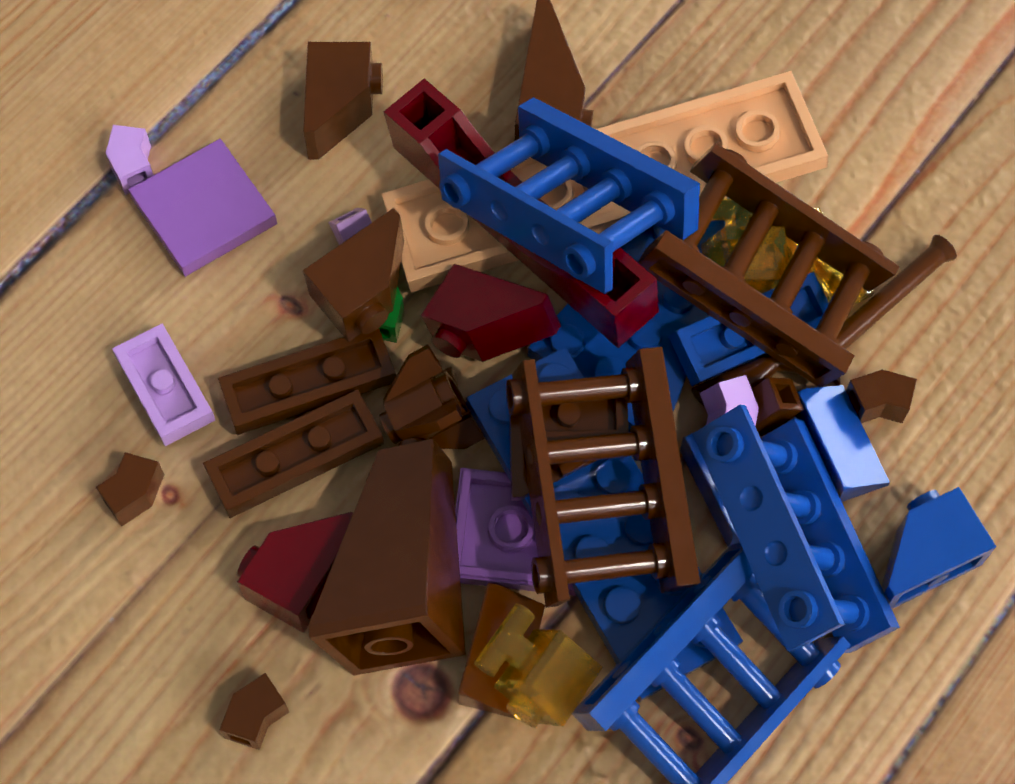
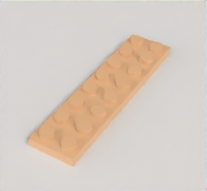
M792 71L596 129L699 182L700 194L706 182L689 171L693 164L715 143H718L725 149L739 153L750 166L775 183L827 168L828 154ZM530 157L512 168L511 171L524 182L547 166ZM429 179L382 193L387 212L394 208L401 217L404 236L401 262L411 293L441 284L454 264L482 272L519 260L472 217L443 201L440 189ZM570 179L540 199L551 208L557 210L588 190V188ZM611 201L579 223L599 234L631 212Z

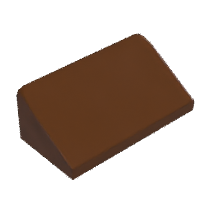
M488 582L459 687V705L517 719L545 609L544 604L501 585Z

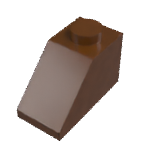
M308 42L303 130L308 160H319L372 116L373 94L383 93L382 63H373L371 42Z
M394 208L303 270L309 295L348 342L361 333L366 335L377 330L384 324L389 313L394 309L404 247L401 217Z

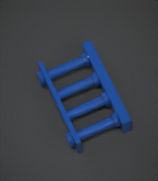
M534 97L518 106L519 139L478 164L474 165L448 149L438 153L439 185L443 201L603 294L613 289V252L648 228L656 225L682 240L698 230L699 182ZM530 157L547 166L516 187L498 178ZM570 179L588 188V190L557 210L538 200ZM611 201L631 212L599 234L579 223Z
M740 404L692 433L788 652H794L832 632L833 637L843 636L850 643V647L844 653H852L900 628L805 421L794 418L760 438L747 407Z
M732 544L701 575L700 584L689 588L571 714L587 731H607L609 728L612 731L620 729L671 784H727L813 687L816 689L825 685L836 675L841 667L837 660L850 647V643L843 636L818 638L814 643L811 642L794 652H789L797 662L774 686L718 626L721 620L716 615L718 611L730 599L734 602L740 599L786 649L741 544ZM690 641L694 644L701 642L758 703L736 729L678 669L681 662L676 656ZM650 684L653 687L661 685L719 747L696 773L690 769L637 712L640 705L635 700Z

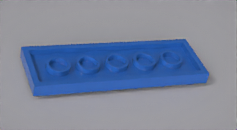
M566 346L535 362L538 383L584 378ZM512 374L466 397L467 408L510 482V434L506 383L507 380L513 379ZM632 456L599 459L553 483L555 500L639 491V486L644 484L643 474ZM530 496L521 501L533 519ZM642 515L559 524L564 560L648 550L649 544L653 543L650 520H644ZM698 567L699 577H701L702 572L700 571V569H699V567ZM651 574L572 584L576 596L616 665L688 590L661 593L659 579H653ZM722 607L716 614L721 619L718 626L739 646L743 640ZM692 641L676 656L681 662L678 669L685 676L716 659L701 642L694 644ZM650 684L637 698L638 703L664 688L661 685L653 687Z

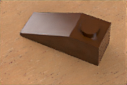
M537 0L518 106L534 97L592 127L594 110L584 109L586 88L550 0ZM518 109L515 120L514 141L519 139Z

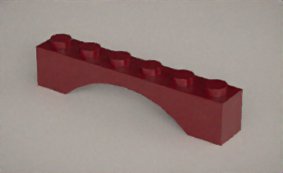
M425 78L383 111L394 149L439 189L438 153L448 149L474 165L495 153L476 131L461 109ZM511 170L498 177L514 187L522 183ZM474 219L617 348L624 344L659 312L657 279L621 247L613 252V289L603 294Z

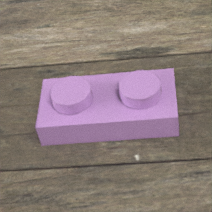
M163 323L112 348L116 359L164 446L215 421L213 411Z

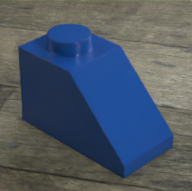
M960 487L941 496L937 490L928 491L907 505L908 513L896 531L881 586L891 609L982 566L996 548L995 543Z

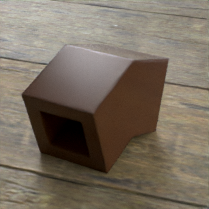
M882 369L850 380L846 393L861 423L878 417L903 423L910 410L917 379Z
M768 377L752 388L759 407L755 425L759 436L767 435L804 410L792 379Z
M125 452L117 473L96 486V489L119 524L123 526L152 507L165 474L158 461Z
M266 673L233 694L219 729L224 739L260 750L268 726L289 713L285 701Z

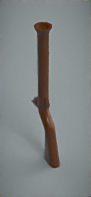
M934 235L929 248L844 322L836 338L839 345L847 349L945 262L954 261L957 254L953 245L944 237ZM765 354L695 386L691 391L694 397L704 406L700 393L719 382L746 375L752 389L777 372H796L769 354ZM840 377L832 381L836 386L840 385Z

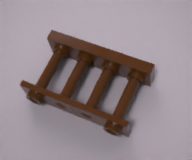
M715 143L693 164L689 171L706 182L699 196L698 230L684 240L665 230L644 250L638 263L651 273L657 281L817 387H823L846 374L855 356L841 347L836 338L861 289L864 288L870 292L895 276L900 266L886 258L877 246L861 241L750 166L739 153L725 149L718 143ZM727 196L752 213V216L724 267H721L700 253L697 246L724 197ZM773 227L797 243L798 246L771 297L768 298L748 285L744 276L770 228ZM816 258H819L843 274V277L815 329L793 315L790 307Z
M663 347L639 349L625 363L626 368H623L619 375L538 383L535 359L523 360L513 372V379L507 380L506 399L508 410L511 415H518L538 550V557H533L531 562L532 581L536 593H544L546 608L556 607L569 601L568 584L651 574L653 579H659L661 593L683 591L700 584ZM623 398L626 403H632L635 426H631L630 432L551 441L546 439L542 406ZM632 456L635 461H641L644 484L639 486V491L555 500L550 465ZM632 515H642L644 520H650L653 543L649 544L648 550L564 560L559 524Z

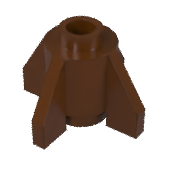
M428 344L409 354L383 398L385 412L379 414L381 424L390 440L397 444L410 438H424L427 440L434 438L441 449H467L485 439L471 413L469 412L462 416L468 412V408L458 388L457 374L452 366L443 370Z

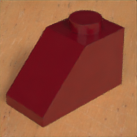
M457 264L452 266L421 314L424 323L433 337L432 343L438 350L453 358H459L461 355L481 362L553 336L561 327L548 294Z
M353 512L270 532L260 547L252 546L243 557L237 571V575L240 577L237 583L244 599L304 633L310 623Z

